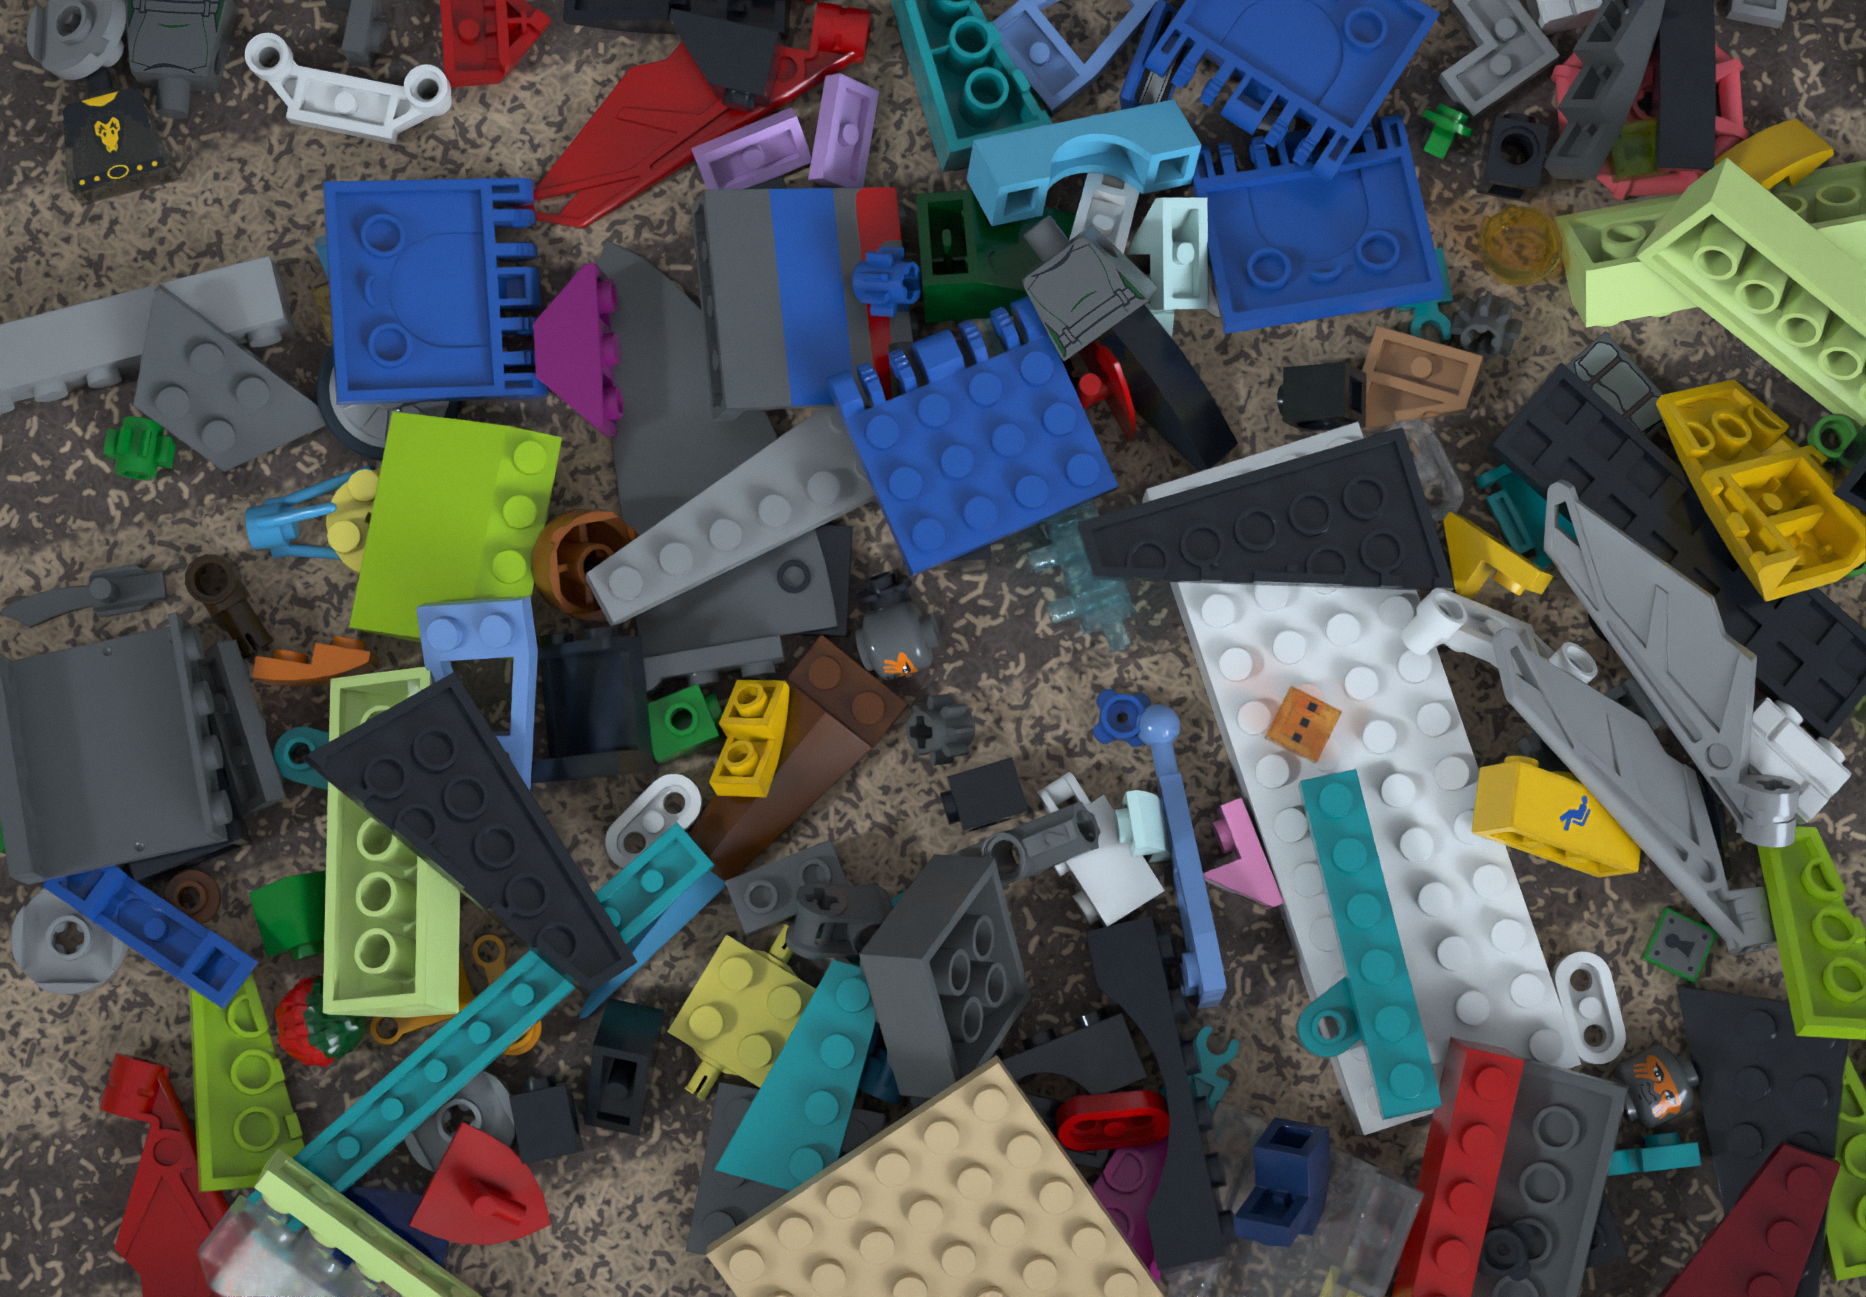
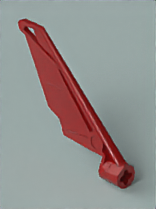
M818 1L813 20L809 51L783 46L770 106L767 108L754 105L752 112L735 110L721 104L722 98L716 97L682 42L666 60L630 67L535 188L534 201L578 193L558 215L536 212L534 204L513 207V209L532 210L535 212L536 221L584 229L695 161L691 148L767 117L824 82L827 75L837 74L853 63L863 65L870 38L873 10L849 6L843 8L842 5Z
M115 1053L108 1076L110 1080L105 1086L99 1109L118 1116L151 1123L114 1247L140 1274L143 1297H272L223 1192H199L196 1134L169 1079L172 1068L132 1055Z

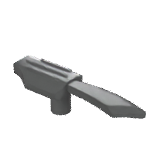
M135 564L94 570L89 578V586L66 587L40 592L4 607L1 613L32 628L58 616L93 607V611L100 617L140 612L151 604L167 598L164 572L144 570Z

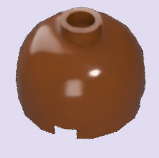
M572 509L555 516L539 533L532 550L531 571L537 591L550 606L573 618L584 621L606 620L585 579L586 574L640 535L634 527L627 526L623 519L619 518L621 516L602 509Z

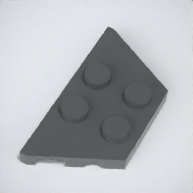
M159 284L156 287L133 406L224 472L326 426L317 400L163 285Z

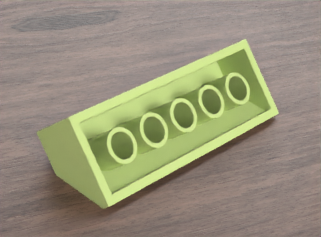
M1726 157L1688 186L1638 249L1636 257L1830 412L1848 418L1854 424L1857 433H1859L1866 424V270Z
M1866 160L1815 169L1792 188L1782 180L1769 190L1770 193L1866 270ZM1682 194L1554 217L1572 304L1586 328L1592 326L1609 327L1618 324L1620 321L1647 316L1663 317L1670 315L1674 311L1698 307L1636 257L1638 249Z
M417 667L330 679L329 742L432 685L433 681L430 670H426V667ZM328 781L323 1013L329 1015L402 1018L458 1013L460 891Z

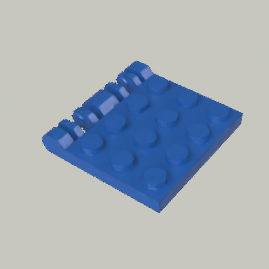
M1186 0L1151 51L1144 67L1163 78L1179 56L1184 45L1188 46L1191 50L1171 83L1182 89L1191 81L1196 73L1197 66L1204 56L1220 68L1214 78L1210 79L1204 87L1200 101L1211 107L1232 75L1240 79L1241 82L1227 101L1220 115L1252 136L1270 111L1274 102L1281 105L1284 109L1264 139V142L1273 148L1282 142L1295 115L1312 125L1313 128L1307 137L1301 140L1294 151L1295 156L1292 160L1301 166H1304L1325 133L1332 139L1310 173L1330 184L1436 22L1440 13L1420 0Z
M1400 113L1377 118L1380 150L1377 147L1371 121L1356 142L1360 153L1347 156L1330 184L1310 173L1320 157L1317 146L1304 166L1292 160L1295 156V149L1301 140L1307 137L1312 128L1287 132L1282 142L1274 147L1277 166L1270 167L1263 136L1249 139L1248 154L1250 162L1253 164V170L1237 172L1234 151L1229 141L1217 143L1216 155L1220 175L1215 176L1208 144L1201 145L1190 185L1195 198H1207L1208 262L1224 334L1442 299L1444 285L1403 118ZM1324 133L1323 141L1326 148L1332 138Z
M478 178L323 182L336 405L494 399L514 401L548 397L547 386L536 377V373L504 374V369L536 368L535 350L503 352L502 335L534 336L533 323L537 318H500V310L506 312L532 311L542 308L539 268H497V261L520 262L538 258L537 245L529 242L495 243L494 227L513 229L530 227L536 224L535 212L528 209H493V206L519 207L534 204L532 179Z
M1029 296L1010 303L1011 313L1025 343L1024 345L1020 346L1018 333L1006 309L1000 307L990 311L992 328L1004 350V353L990 359L988 358L980 330L974 322L968 320L958 324L961 339L973 364L971 367L965 368L961 351L949 329L911 343V350L926 384L925 386L918 388L914 372L903 350L897 349L888 353L890 370L903 394L891 400H885L878 374L871 364L866 362L856 366L859 381L871 407L865 410L860 392L848 370L826 378L831 398L911 577L1109 494L1119 487L1060 355Z

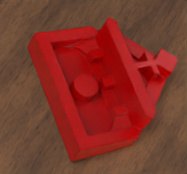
M440 0L444 75L451 87L500 84L551 24V19L539 8L535 10L525 0Z

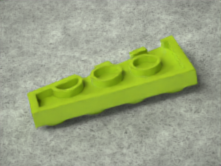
M1796 826L1794 843L1788 846L1765 847L1757 845L1796 1036L1866 1040V945L1864 943L1866 941V930L1860 917L1854 918L1844 902L1842 894L1846 891V888L1817 828Z
M251 972L224 1010L189 988L199 1192L254 1188L264 1165L278 1148L291 1158L305 1148L301 1137L303 1135L301 1127L290 1102L284 1082L286 1079L280 1060L276 1057L268 1031L269 1025Z
M1848 1054L1835 1160H1838L1841 1166L1831 1191L1824 1251L1830 1280L1835 1281L1866 1276V1091Z

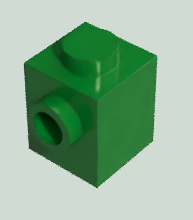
M699 684L648 704L652 752L660 766L722 741L717 729L720 727L719 721L723 714L715 693L704 696Z
M326 870L284 877L249 892L267 958L290 953L292 961L298 962L324 954Z

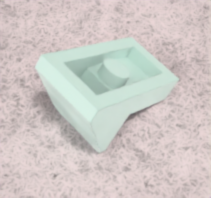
M1156 198L1128 246L1127 255H1150V280L1157 287L1151 297V310L1208 309L1207 198Z

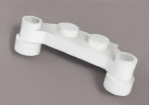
M273 33L256 35L249 41L245 49L247 65L257 77L268 81L288 106L286 118L292 124L396 144L399 133L432 116L445 114L452 104L451 85L444 73L433 65L424 64L413 68L407 74L403 87L298 66L293 60V54L289 46L281 37ZM280 58L277 65L268 68L269 63L273 59ZM438 90L434 98L425 99L429 92Z
M1440 588L1433 589L1419 603L1417 615L1400 632L1404 644L1416 654L1425 655L1433 647L1445 644L1456 652L1468 653L1490 662L1498 668L1492 635L1507 627L1518 633L1525 648L1583 683L1588 684L1598 673L1597 665L1593 658L1579 645L1566 642L1554 652L1534 633L1531 624ZM1512 657L1515 673L1522 675Z

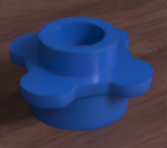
M1112 689L1102 691L1096 699V704L1100 708L1099 723L1093 729L1096 740L1102 744H1108L1112 740L1126 741L1131 747L1143 745L1144 743L1137 735L1140 732V720L1137 726L1136 720L1138 715H1140L1141 719L1145 712L1144 708L1151 705L1148 696L1141 692H1137L1134 695H1117ZM1120 713L1126 714L1127 722L1119 723L1117 715Z

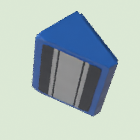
M1155 1L1119 94L1121 110L1168 101L1172 98L1176 85L1171 83L1189 53L1190 48L1184 45L1179 56L1163 78L1144 67L1151 51L1178 13L1167 1Z

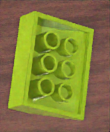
M392 411L348 629L421 643L416 609L419 605L429 602L516 596L531 597L534 586V578L531 571L532 550L539 533L545 528L562 437L506 425ZM504 657V658H500V659H506V660H512V661H513V660H514V657Z

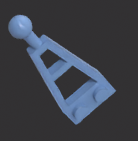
M1019 0L995 19L993 24L1001 35V44L1016 69H1021L1031 86L1030 89L1054 116L1096 82L1148 20L1155 1L1158 2V0H1126L1132 9L1085 64L1041 12L1060 0Z
M516 596L429 602L417 606L424 664L426 670L431 672L433 683L453 673L450 661L514 657L510 731L493 733L504 751L509 752V759L530 790L538 658L531 597Z
M1152 704L1144 708L1145 712L1141 719L1140 715H1138L1136 726L1140 720V732L1137 735L1144 744L1151 747L1157 777V793L1162 803L1169 843L1170 865L1186 953H1182L1183 962L1179 963L1180 980L1186 996L1194 995L1197 1009L1218 1006L1227 986L1181 773L1178 772L1173 742L1180 732V720L1176 712L1169 706Z

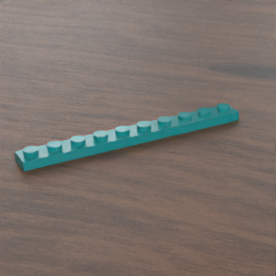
M676 822L599 889L595 895L627 944L712 870L715 864L680 824ZM530 950L295 1155L293 1159L341 1194L344 1193L576 988ZM255 1190L242 1202L243 1206L278 1247L283 1246L306 1226L290 1213L282 1214L272 1209L264 1201L261 1192Z

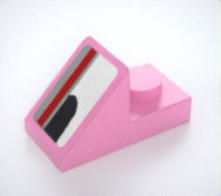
M1242 797L1221 805L1216 809L1219 820L1212 822V828L1222 852L1225 854L1232 851L1236 861L1203 873L1205 883L1267 910L1283 904V899Z

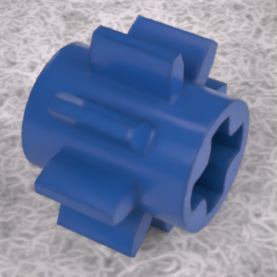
M879 247L878 252L867 251L866 260H861L856 265L852 280L853 291L861 303H871V316L896 317L897 312H907L909 310L908 304L915 303L919 298L922 288L921 271L914 261L904 260V248Z

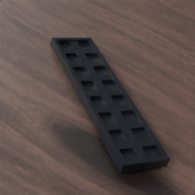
M1562 362L1550 371L1487 446V450L1545 501H1547L1548 488L1552 483L1561 479L1570 482L1575 486L1579 501L1713 595L1726 633L1757 655L1755 685L1774 702L1780 700L1791 705L1803 718V722L1800 725L1816 739L1823 737L1829 740L1866 694V630L1817 587L1765 602L1721 538L1706 513L1686 472ZM1566 501L1560 503L1559 513L1572 523Z

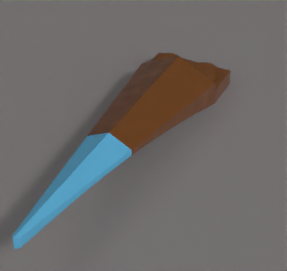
M821 635L789 676L784 679L790 687L786 728L779 761L767 797L717 796L716 793L713 794L689 836L715 864V867L626 944L637 960V963L593 990L580 1011L579 1019L589 1017L726 887V880L737 877L797 819L870 753L910 704L827 637Z

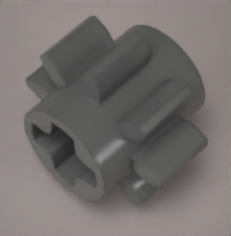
M1487 291L1484 296L1479 297L1475 301L1466 296L1462 301L1459 314L1455 315L1450 327V333L1461 335L1459 349L1483 356V363H1486L1487 359L1494 357L1498 353L1507 358L1510 355L1514 340L1518 339L1523 326V321L1511 319L1514 302L1512 300L1507 302L1503 298L1493 295L1491 291Z
M950 694L928 696L927 703L913 705L914 713L908 719L906 735L910 746L915 750L914 754L916 756L930 754L931 765L936 766L953 763L954 757L970 753L968 746L975 736V722L971 713L967 710L966 703L952 705Z

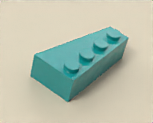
M890 0L942 173L969 166L974 140L1053 124L1045 110L1041 111L1030 92L1031 86L1021 69H1016L1001 44V35L993 22H988L976 0Z
M832 960L714 1170L791 1191L840 1159L877 1024L874 1016V1003L867 979L862 974L860 967Z

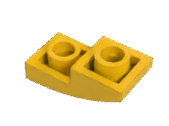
M1796 118L1771 126L1745 139L1716 158L1714 166L1727 157L1768 191L1782 180L1792 188L1834 155V150Z
M736 681L719 721V725L727 739L709 780L717 796L767 797L779 761L786 728L790 690L786 681Z

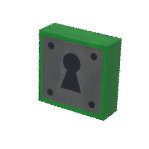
M1667 907L1662 908L1640 959L1689 983H1695L1717 932Z

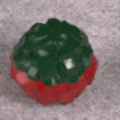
M323 976L304 977L283 997V1000L279 1002L278 1007L275 1009V1019L278 1023L277 1029L279 1032L277 1040L290 1056L300 1060L303 1065L327 1067L335 1059L343 1058L345 1054L352 1052L358 1046L367 1026L365 1022L367 1016L329 1015L323 1013Z

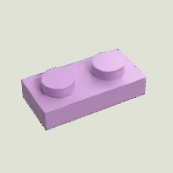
M841 73L825 76L808 176L809 181L825 188H863L879 96L878 90Z
M792 107L691 148L707 190L745 189L811 163L812 159L799 120Z

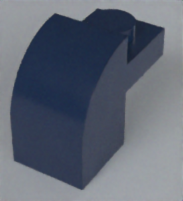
M1275 1117L1253 1146L1256 1186L1233 1217L1234 1231L1236 1237L1258 1241L1266 1246L1290 1248L1299 1234L1309 1236L1314 1234L1323 1213L1330 1179L1329 1127Z

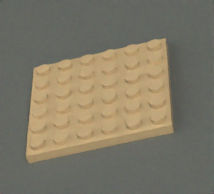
M997 1055L709 1244L706 1249V1256L737 1297H1168Z

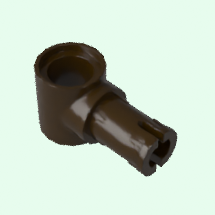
M205 554L195 558L189 564L185 572V585L188 593L195 600L203 603L212 619L217 617L220 619L232 640L236 639L242 658L245 659L258 651L251 641L249 634L259 648H264L274 641L247 601L251 595L242 583V574L239 566L232 559L223 555ZM216 563L221 565L226 571L227 585L221 593L213 596L202 588L200 575L204 568Z

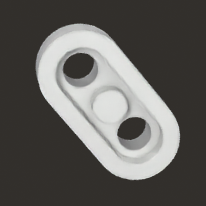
M668 774L655 780L608 829L605 846L611 860L619 867L625 868L676 822L687 832L698 820L703 808V799L698 787L689 778L679 774ZM674 793L681 794L685 799L684 809L677 814L668 813L664 806L666 798ZM633 833L642 834L646 841L645 848L637 854L629 853L625 847L627 837Z
M1590 952L1568 954L1556 963L1551 979L1580 1061L1584 1063H1608L1621 1053L1626 1041L1625 1027L1610 969L1605 961L1596 954ZM1575 970H1582L1588 975L1589 984L1584 991L1575 990L1570 983V977ZM1590 1025L1599 1027L1603 1034L1601 1043L1596 1047L1588 1045L1584 1039L1585 1029Z

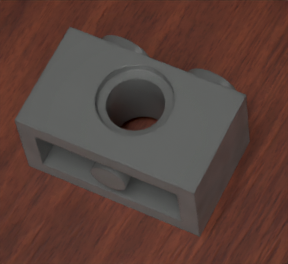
M831 839L725 881L744 933L748 937L796 919L798 913L796 895L801 886L813 882L829 885H849Z

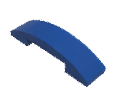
M117 866L47 880L42 885L50 893L223 1010L258 964L254 958L212 930H208L140 883L135 882L134 879Z

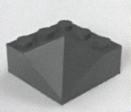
M934 854L859 953L860 968L862 974L867 979L874 1003V1016L877 1023L880 1024L887 1048L888 1065L893 1070L900 1095L933 1098L989 1061L1031 998L995 858Z

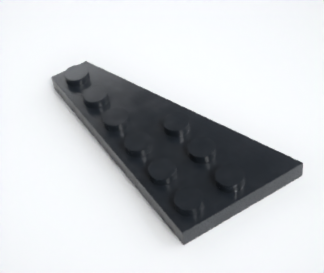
M1403 427L1077 523V529L1093 580L1432 591L1436 588L1452 591L1455 588Z
M1676 986L1692 1064L1699 1079L1697 1088L1725 1216L1739 1199V1193L1781 1141L1835 1159L1849 1039L1796 1036L1789 1001ZM1831 1194L1794 1297H1819Z

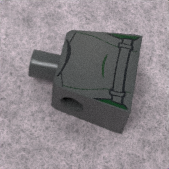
M125 0L131 73L142 87L157 88L156 114L173 119L187 118L189 115L191 90L217 92L219 89L239 17L238 7L233 0Z
M1048 215L1023 234V237L1041 259V262L1033 267L1022 279L1023 286L1057 352L1064 361L1149 301L1157 289L1154 283L1092 225L1069 241L1053 218Z

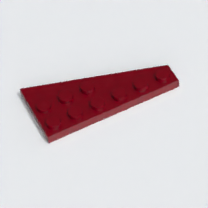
M1781 1141L1739 1193V1199L1719 1224L1712 1227L1701 1241L1702 1245L1684 1268L1681 1267L1658 1297H1794L1841 1164L1838 1160Z

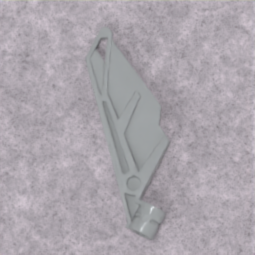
M1561 479L1552 483L1547 491L1544 551L1735 819L1737 822L1736 833L1742 834V838L1747 842L1759 846L1784 847L1794 843L1800 785L1794 780L1782 776L1748 774L1757 655L1726 633L1713 595L1579 501L1575 486L1570 482ZM1566 501L1578 541L1558 526L1559 504Z
M1505 627L1492 635V643L1506 700L1727 944L1728 954L1744 955L1777 946L1766 888L1754 887L1730 891L1728 889L1721 857L1696 771L1666 754L1645 719L1525 648L1517 632ZM1512 657L1525 680L1515 674Z

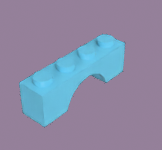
M1173 99L974 140L967 181L991 226L1042 216L1048 189L1060 179L1073 174L1100 173L1113 176L1130 184L1141 194L1191 184L1201 143Z

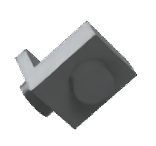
M325 0L329 9L349 12L341 47L351 66L372 69L375 53L382 54L387 42L388 26L386 21H382L384 11L382 2L380 0Z

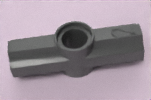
M1077 802L1011 830L994 833L986 840L950 855L995 858L1003 887L1015 881L1039 875L1050 867L1098 849V837L1101 832L1094 814L1086 809L1083 802ZM1013 844L1019 850L1020 864L1016 863L1013 857Z

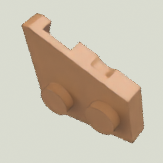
M1377 325L1362 369L1366 373V428L1360 429L1364 430L1467 412L1484 357Z

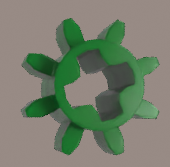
M127 416L123 418L120 430L107 429L103 455L108 456L107 460L115 461V474L135 480L153 481L156 480L158 467L172 469L176 443L171 442L172 437L163 436L165 428L153 419Z

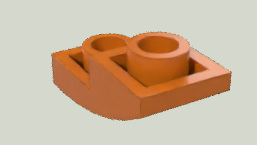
M334 636L332 645L315 643L311 664H307L308 655L287 650L275 649L273 658L256 656L252 678L262 684L303 687L330 684V679L363 675L378 669L379 658L372 652L365 651L367 643L364 641Z

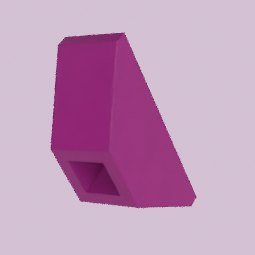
M589 263L581 267L533 323L536 377L605 437H616V420L622 419L624 415L623 396L620 387L614 386L613 366L620 365L621 348L617 333H612L611 313L618 310V294L614 280L609 279L596 263Z

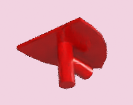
M1095 339L1078 351L1090 373L1081 377L1075 391L1083 409L1105 399L1129 442L1134 438L1136 432L1135 411L1129 388L1119 361L1105 345Z
M461 1121L408 1225L434 1237L459 1244L492 1245L521 1239L551 1225L544 1194L530 1168L526 1164H522L521 1158L508 1145L487 1132Z

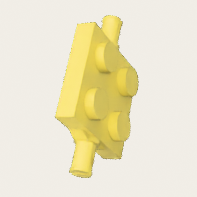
M783 925L768 953L749 949L730 936L725 935L667 1031L690 1045L700 1059H702V1062L684 1089L694 1094L703 1077L707 1076L696 1095L706 1101L707 1095L721 1072L739 1075L761 1088L816 990L799 979L790 966L787 965L794 953L789 949L788 945L785 949L782 948L786 942L788 925Z

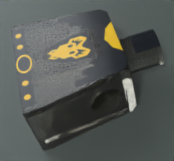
M99 68L92 74L83 77L88 99L68 104L63 109L68 191L82 205L182 180L181 171L153 108L140 89L129 88L121 91L116 70L113 68Z

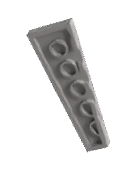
M836 407L820 408L587 572L585 579L610 626L614 627L875 500L874 492Z

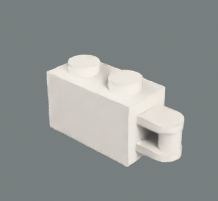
M1070 771L1036 792L1048 814L1059 810L1057 807L1059 804L1074 796L1077 802H1083L1086 809L1095 816L1101 832L1098 837L1099 848L1053 866L1060 877L1069 872L1080 891L1072 897L1090 925L1099 920L1103 927L1111 926L1165 891L1144 857H1131L1128 842L1119 843L1115 828L1114 810L1104 795L1091 803Z

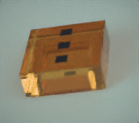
M1290 686L1264 739L1315 764L1342 711Z

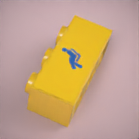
M1507 756L1504 759V763L1480 767L1471 833L1598 878L1638 872L1641 848L1573 773L1546 771L1539 768L1537 760L1525 756Z

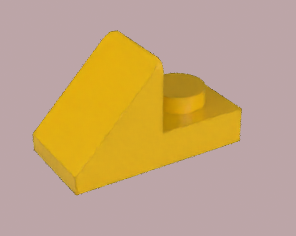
M1449 511L1443 520L1456 594L1472 600L1494 568L1497 570L1492 579L1519 596L1524 589L1542 595L1554 577L1466 517Z

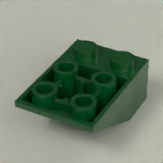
M972 190L916 194L925 323L991 318L990 311L1000 307L1006 309L1009 317L1012 316L1010 303L1028 296L1022 279L1033 267L1041 262V259L1023 237V234L1050 215L1069 240L1076 214L1044 207L1042 216L991 226Z

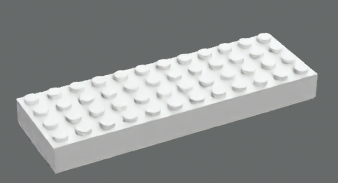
M1355 422L1148 488L1142 501L1145 503L1357 441L1364 437L1359 423ZM1170 582L1241 796L1284 903L1279 905L1310 1001H1314L1346 976L1298 786L1301 780L1356 769L1438 1090L1450 1037L1506 1048L1517 1056L1564 1069L1581 1065L1506 846L1471 833L1479 768L1438 650L1435 646L1427 654L1419 655L1411 651L1401 639V630L1417 615V606L1421 602L1417 590ZM1310 702L1318 705L1314 713L1307 710ZM1302 717L1310 720L1307 728L1299 725ZM1295 732L1303 736L1300 743L1291 740ZM1323 1017L1318 1024L1322 1036L1326 1039L1335 1037L1338 1031L1335 1020L1330 1017ZM1362 1039L1344 1053L1330 1057L1356 1135L1364 1136L1434 1112L1433 1109L1382 1120Z

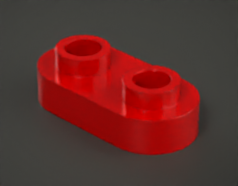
M1134 1090L1130 1092L1078 1095L1064 1102L1055 1114L1059 1141L1063 1146L1074 1151L1148 1146L1161 1141L1169 1134L1168 1102L1164 1096L1153 1091Z

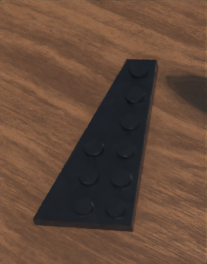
M455 672L307 754L304 758L308 765L582 994L587 995L637 963V960Z

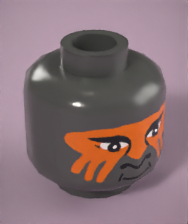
M904 601L866 613L862 628L856 629L855 632L857 648L867 671L875 670L885 680L927 669L933 663V647L942 644L939 626L933 613L924 615L920 607L913 601Z
M1659 1044L1621 1060L1614 1069L1615 1080L1612 1081L1629 1086L1622 1114L1623 1118L1629 1124L1636 1121L1647 1129L1656 1128L1689 1112L1694 1105L1692 1088L1699 1085L1697 1073L1687 1056L1682 1054L1676 1057L1668 1048Z

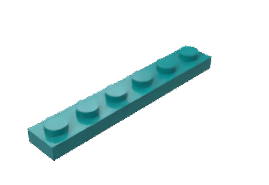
M1353 769L1301 780L1298 787L1381 1118L1386 1120L1438 1109L1441 1107L1442 1102L1357 771Z

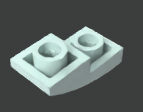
M1134 790L1126 792L1121 802L1122 808L1114 810L1115 828L1119 843L1128 842L1131 857L1147 855L1148 863L1170 860L1171 855L1161 799L1157 795L1146 791Z

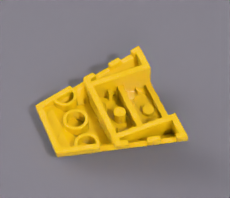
M1735 379L1664 394L1659 397L1656 402L1657 408L1678 458L1697 496L1732 556L1765 602L1837 582L1866 561V513L1833 495L1834 476L1823 467L1828 458L1813 445L1799 447L1784 433L1790 426Z

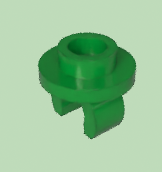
M1439 103L1435 113L1424 109L1421 115L1435 123L1423 151L1440 159H1444L1455 133L1470 139L1474 133L1473 130L1465 127L1469 116Z

